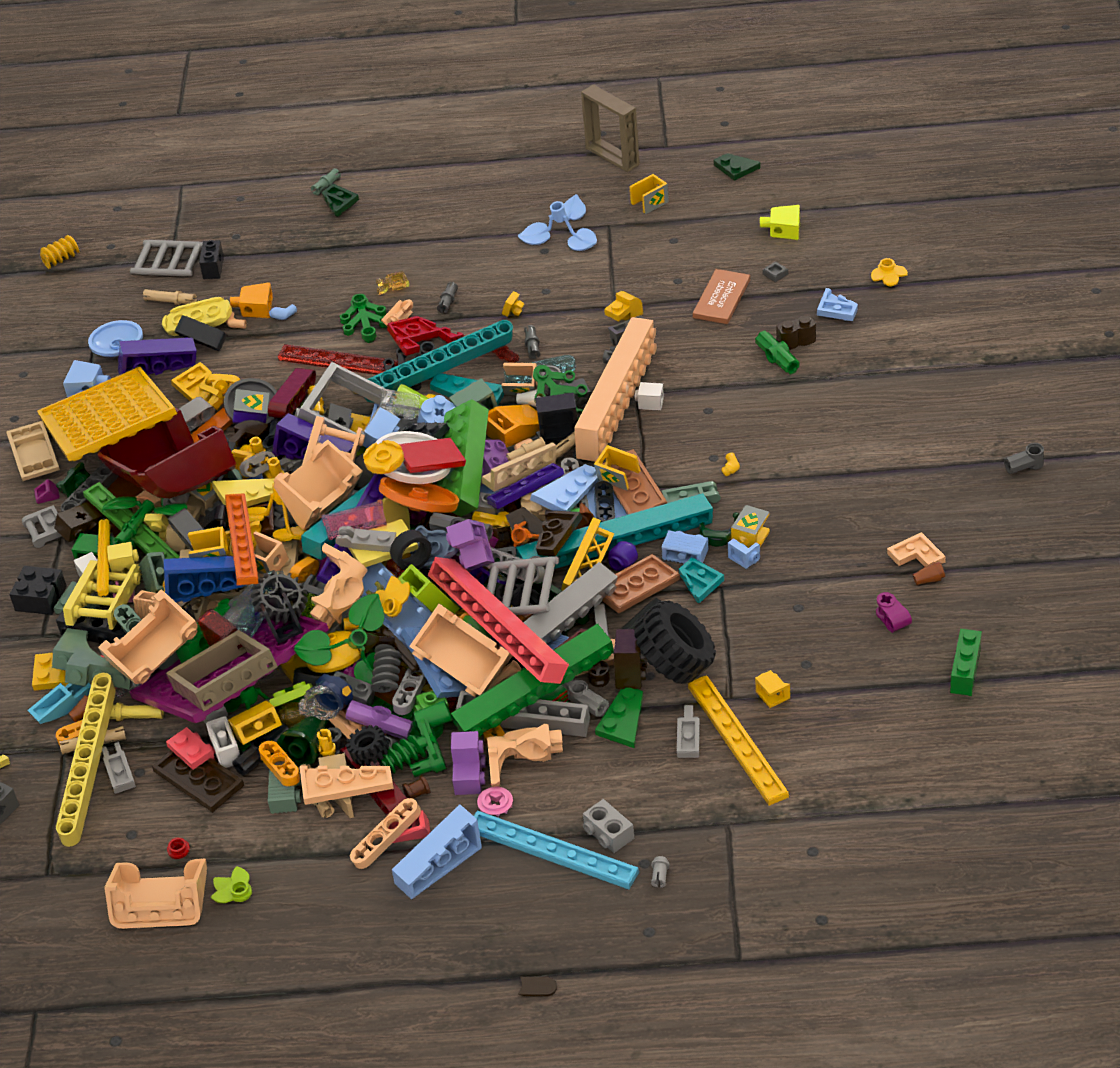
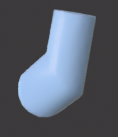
M293 304L286 309L274 307L270 310L269 315L278 320H285L296 313L297 308Z

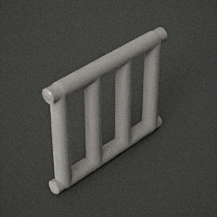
M143 240L144 247L135 267L130 269V273L136 275L192 277V269L203 242ZM160 247L152 267L142 268L150 248ZM167 248H176L168 269H160L159 266ZM184 248H193L185 269H175Z
M543 557L489 563L490 575L487 589L494 595L499 570L509 569L502 603L515 615L549 612L550 608L547 603L555 564L559 563V558ZM546 566L539 605L529 606L536 567ZM527 568L520 606L510 607L517 569Z

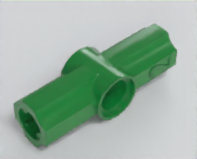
M765 330L759 332V335L755 338V343L765 352L768 361L772 364L776 362L790 375L795 373L800 367V362L790 353L787 344L784 341L778 342Z

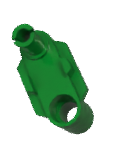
M444 700L414 712L422 735L417 738L419 747L424 748L425 751L427 750L429 754L427 759L410 764L415 778L432 770L439 773L447 769L433 731L434 727L452 721L450 711Z

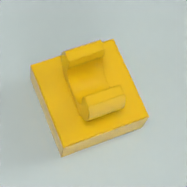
M515 291L511 293L504 304L501 314L507 317L511 312L517 316L521 314L524 303L518 301L520 294Z

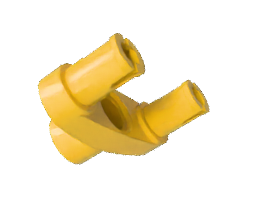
M253 437L249 440L252 453L257 454L266 451L263 449L262 440L259 437ZM265 457V460L260 462L262 464L267 461L269 470L262 473L264 479L275 478L279 473L284 474L278 458L272 457L268 459V457Z

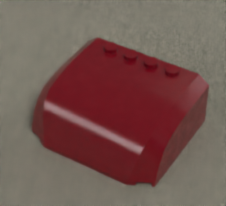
M176 407L177 414L172 419L160 421L150 429H142L132 437L119 439V442L116 444L103 446L100 452H98L99 459L114 474L158 498L171 499L203 487L236 467V461L223 430L212 426L197 434L199 441L194 443L183 414Z

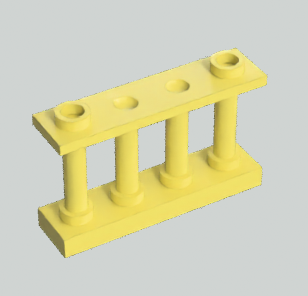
M90 560L63 607L65 624L74 626L77 619L81 616L108 619L109 629L113 630L117 623L114 617V610L119 605H127L134 589L140 584L141 575L138 573L137 564L132 565L128 574L109 572V580L123 581L121 586L109 585V593H116L115 598L90 596L92 593L97 592V561ZM87 604L110 606L108 610L84 608Z

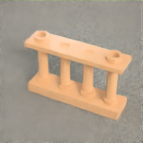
M316 416L302 465L311 459L313 455L311 451L319 443L321 435L324 436L325 434L354 442L351 453L341 451L354 462L358 447L363 446L365 435L362 434V428L358 427L357 434L348 433L327 427L324 424V418ZM346 497V498H345L342 502H340L339 504H342L343 502H345V501L348 499V497Z

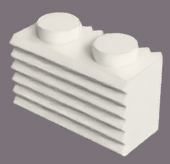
M224 716L208 721L206 726L219 764L225 768L233 766L232 762L240 753L227 717Z

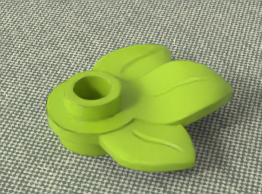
M236 866L231 878L215 877L213 882L217 892L211 896V899L218 903H228L230 901L243 902L249 899L252 894V888L248 884L250 879L248 872Z

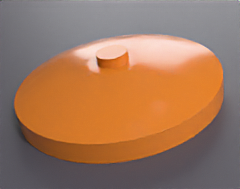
M388 476L380 480L379 491L384 496L413 511L448 513L457 510L459 504L458 496L433 483H404Z

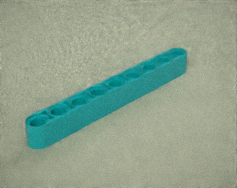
M501 320L368 378V380L395 394L401 384L411 387L510 343L513 338V325L508 320ZM365 398L366 401L374 403L373 401Z

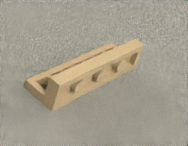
M552 442L492 468L490 473L482 476V483L495 492L551 463L556 464V444Z

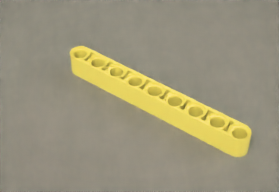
M99 673L92 680L56 825V830L62 844L68 847L76 845L81 839L116 694L112 678L108 673Z

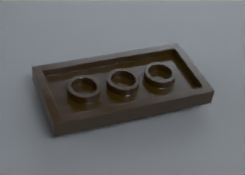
M170 750L152 765L153 772L212 813L244 786V782L240 777L211 758L193 770Z

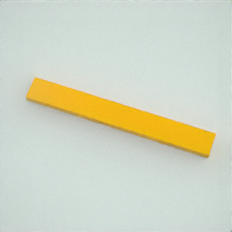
M706 675L689 682V690L767 804L770 806L789 798V792L709 677Z

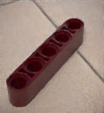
M295 368L270 400L268 416L283 419L288 413L292 415L308 394L307 390L309 387L314 386L316 371Z
M346 746L339 750L340 754L345 753L347 766L352 769H360L361 766L352 760ZM377 761V763H375V764H374L373 762H371L369 766H381V765H380L379 762ZM393 780L394 789L368 793L386 816L403 800L407 799Z

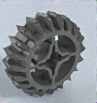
M273 570L270 575L266 572L263 578H258V584L253 585V591L250 596L252 598L251 605L255 606L254 611L261 612L259 615L260 619L265 617L259 605L263 603L270 620H274L275 625L279 621L283 625L287 624L288 621H294L289 609H286V602L282 596L284 592L289 601H295L292 608L297 618L301 617L302 612L305 611V604H307L308 599L306 597L307 590L303 589V583H297L298 577L293 579L291 578V572L284 575L283 570L279 574ZM269 587H272L271 592H268V594L263 595L264 590H266Z

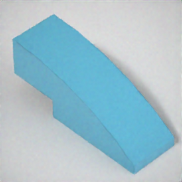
M60 683L28 709V712L40 724L63 717L76 706L84 695H89L91 684L87 683L86 686L69 683L64 687Z

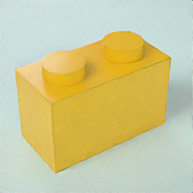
M267 700L228 719L236 739L243 745L282 725L274 706Z

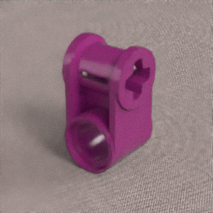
M883 592L877 596L878 607L876 615L891 633L912 623L909 611L901 605L893 594Z

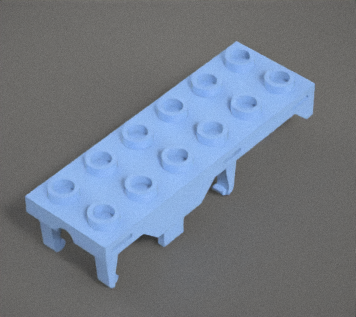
M381 562L366 567L368 572L362 580L364 592L360 598L376 594L378 590L385 591L390 577L394 576ZM410 592L407 601L402 605L399 615L389 617L384 613L383 624L409 649L401 635V631L404 627H423L432 612Z

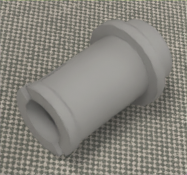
M658 856L654 858L651 864L653 868L651 884L654 887H658L660 881V887L662 888L666 886V873L670 864L667 858Z

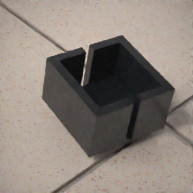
M574 393L535 398L540 437L543 438L544 442L565 439L575 432L574 427L578 419Z
M23 566L17 578L18 581L15 582L9 594L14 610L53 615L54 606L67 587L62 569Z

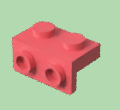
M187 727L166 741L167 747L193 770L210 758L215 761L214 748L209 743L205 744L197 732L193 733Z

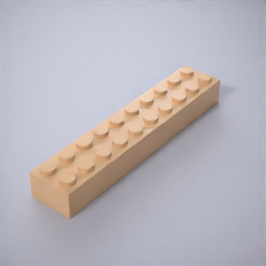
M632 317L574 427L576 459L596 462L608 443H611L613 433L617 431L618 423L623 419L624 411L628 409L630 399L634 397L636 387L640 385L641 376L645 375L646 366L650 365L651 356L656 353L657 345L654 343L656 328L653 326V320Z

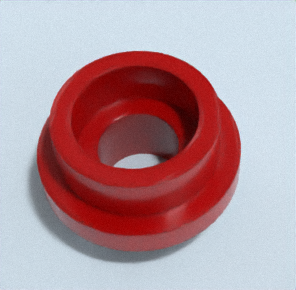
M180 837L172 839L167 847L168 855L173 859H181L190 851L189 843Z

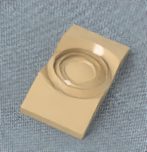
M43 421L6 431L22 481L60 470Z

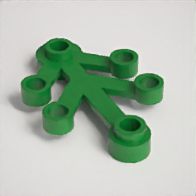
M364 294L354 295L351 300V307L340 315V322L345 324L343 326V333L347 336L352 335L354 327L361 321L363 326L361 330L362 339L367 343L374 342L377 337L376 329L370 326L369 320L378 322L381 328H387L381 321L387 314L386 307L370 303ZM366 309L373 310L376 314L368 312ZM358 310L359 313L351 320V315Z
M539 365L533 370V378L538 382L537 393L534 397L535 403V398L538 396H546L544 394L545 384L550 389V396L574 393L578 397H584L587 394L588 389L584 384L574 387L557 385L553 381L564 380L566 383H572L575 380V373L571 370H567L565 373L553 372L545 365ZM539 372H545L546 375L541 376ZM566 375H571L573 378L568 379ZM578 389H584L585 392L580 393ZM576 407L577 414H582L583 410Z

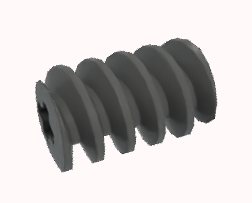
M381 644L375 647V661L373 663L374 669L371 680V689L375 692L386 693L399 687L396 682L399 681L397 674L400 673L398 666L401 664L399 658H401L402 654L391 645Z

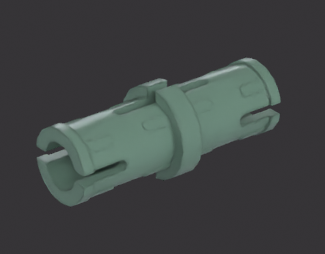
M334 168L327 175L320 177V180L311 186L313 194L319 195L324 189L339 179L341 173L335 175L339 170Z

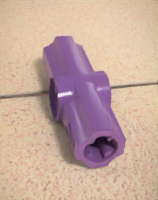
M352 700L346 712V719L367 726V728L368 725H372L373 728L376 725L382 729L384 734L387 733L407 740V736L410 735L413 727V721L393 715L388 708L382 706L371 707Z

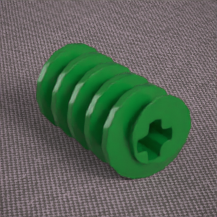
M408 735L407 740L403 738L400 739L399 744L393 743L392 748L389 747L387 749L388 753L386 755L382 754L384 758L382 760L378 758L377 761L381 766H390L391 772L395 774V766L403 770V762L410 766L411 758L418 762V754L426 758L424 748L419 747L417 738L413 735Z

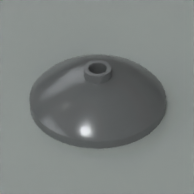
M246 378L239 380L226 391L224 409L228 417L233 421L237 389L269 393V402L277 393V390L271 384L261 379ZM267 411L266 424H270L271 420L276 418L269 417Z

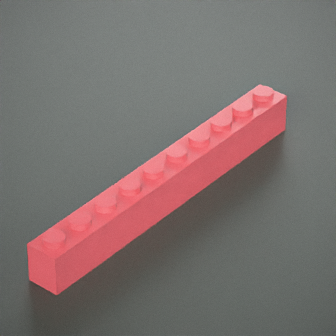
M435 557L428 576L540 682L561 684L569 664L455 559Z

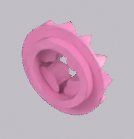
M502 787L485 789L477 800L481 812L496 815L497 817L501 813L507 814L508 809L512 808L513 803L512 794ZM491 800L494 801V802H498V801H499V804H500V805H496V804H493V805H492Z

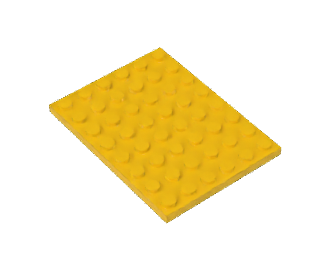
M140 366L37 410L40 419L44 422V425L68 461H77L87 453L98 452L103 446L116 444L119 442V439L132 437L138 431L150 429L156 423L168 421L177 414L175 407Z

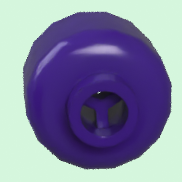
M626 541L618 542L608 553L609 564L617 571H622L633 565L638 559L636 547Z

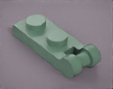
M713 481L662 490L667 503L702 493L711 503H717L721 499L716 483Z

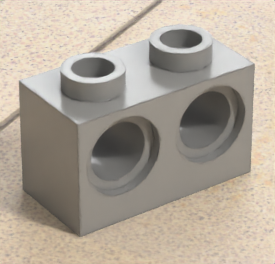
M604 799L583 813L584 830L589 835L596 837L602 847L608 848L613 853L634 839L633 824Z

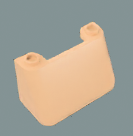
M329 440L323 444L318 443L311 451L313 453L311 459L292 474L288 472L284 474L279 473L273 481L275 483V490L297 525L303 531L311 527L348 497L363 472Z
M162 589L154 595L156 604L154 607L152 605L148 607L150 613L122 639L119 640L116 637L113 639L115 643H109L105 640L98 647L104 658L135 684L145 683L161 664L187 640L194 638L197 634L198 625L196 621Z
M440 604L435 608L409 646L414 650L412 652L414 656L422 661L426 658L467 686L465 691L475 698L477 695L485 693L512 658V655L506 649Z
M193 859L187 862L184 867V876L140 878V872L136 865L132 863H116L105 885L110 923L114 927L121 929L184 926L197 923L203 906L207 874L206 859Z

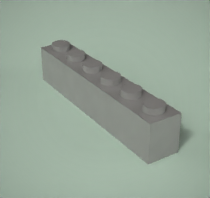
M598 562L547 603L550 608L549 612L533 614L523 623L546 644L551 640L555 641L559 638L562 631L570 629L578 618L585 617L589 609L593 606L597 607L605 596H610L614 593L618 576Z
M460 691L456 710L475 699V697L466 691ZM538 699L536 703L520 710L517 715L510 716L502 721L500 726L502 728L524 729L548 724L549 731L561 730L563 735L586 737L590 715L588 705Z

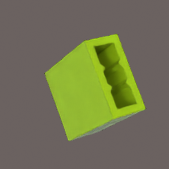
M412 564L398 578L402 584L408 582L410 592L432 612L438 604L453 614L460 609Z

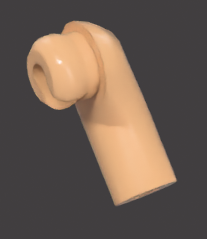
M234 312L225 321L230 328H246V320L234 318Z

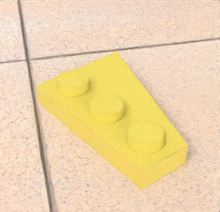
M275 478L212 481V488L224 505H226V494L244 493L247 507L270 500V493H273L272 484Z

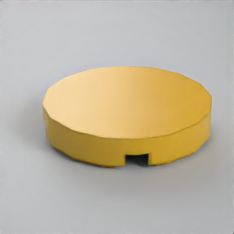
M385 440L379 444L376 442L366 449L363 455L364 464L372 473H390L401 466L404 460V453L401 446L394 441Z

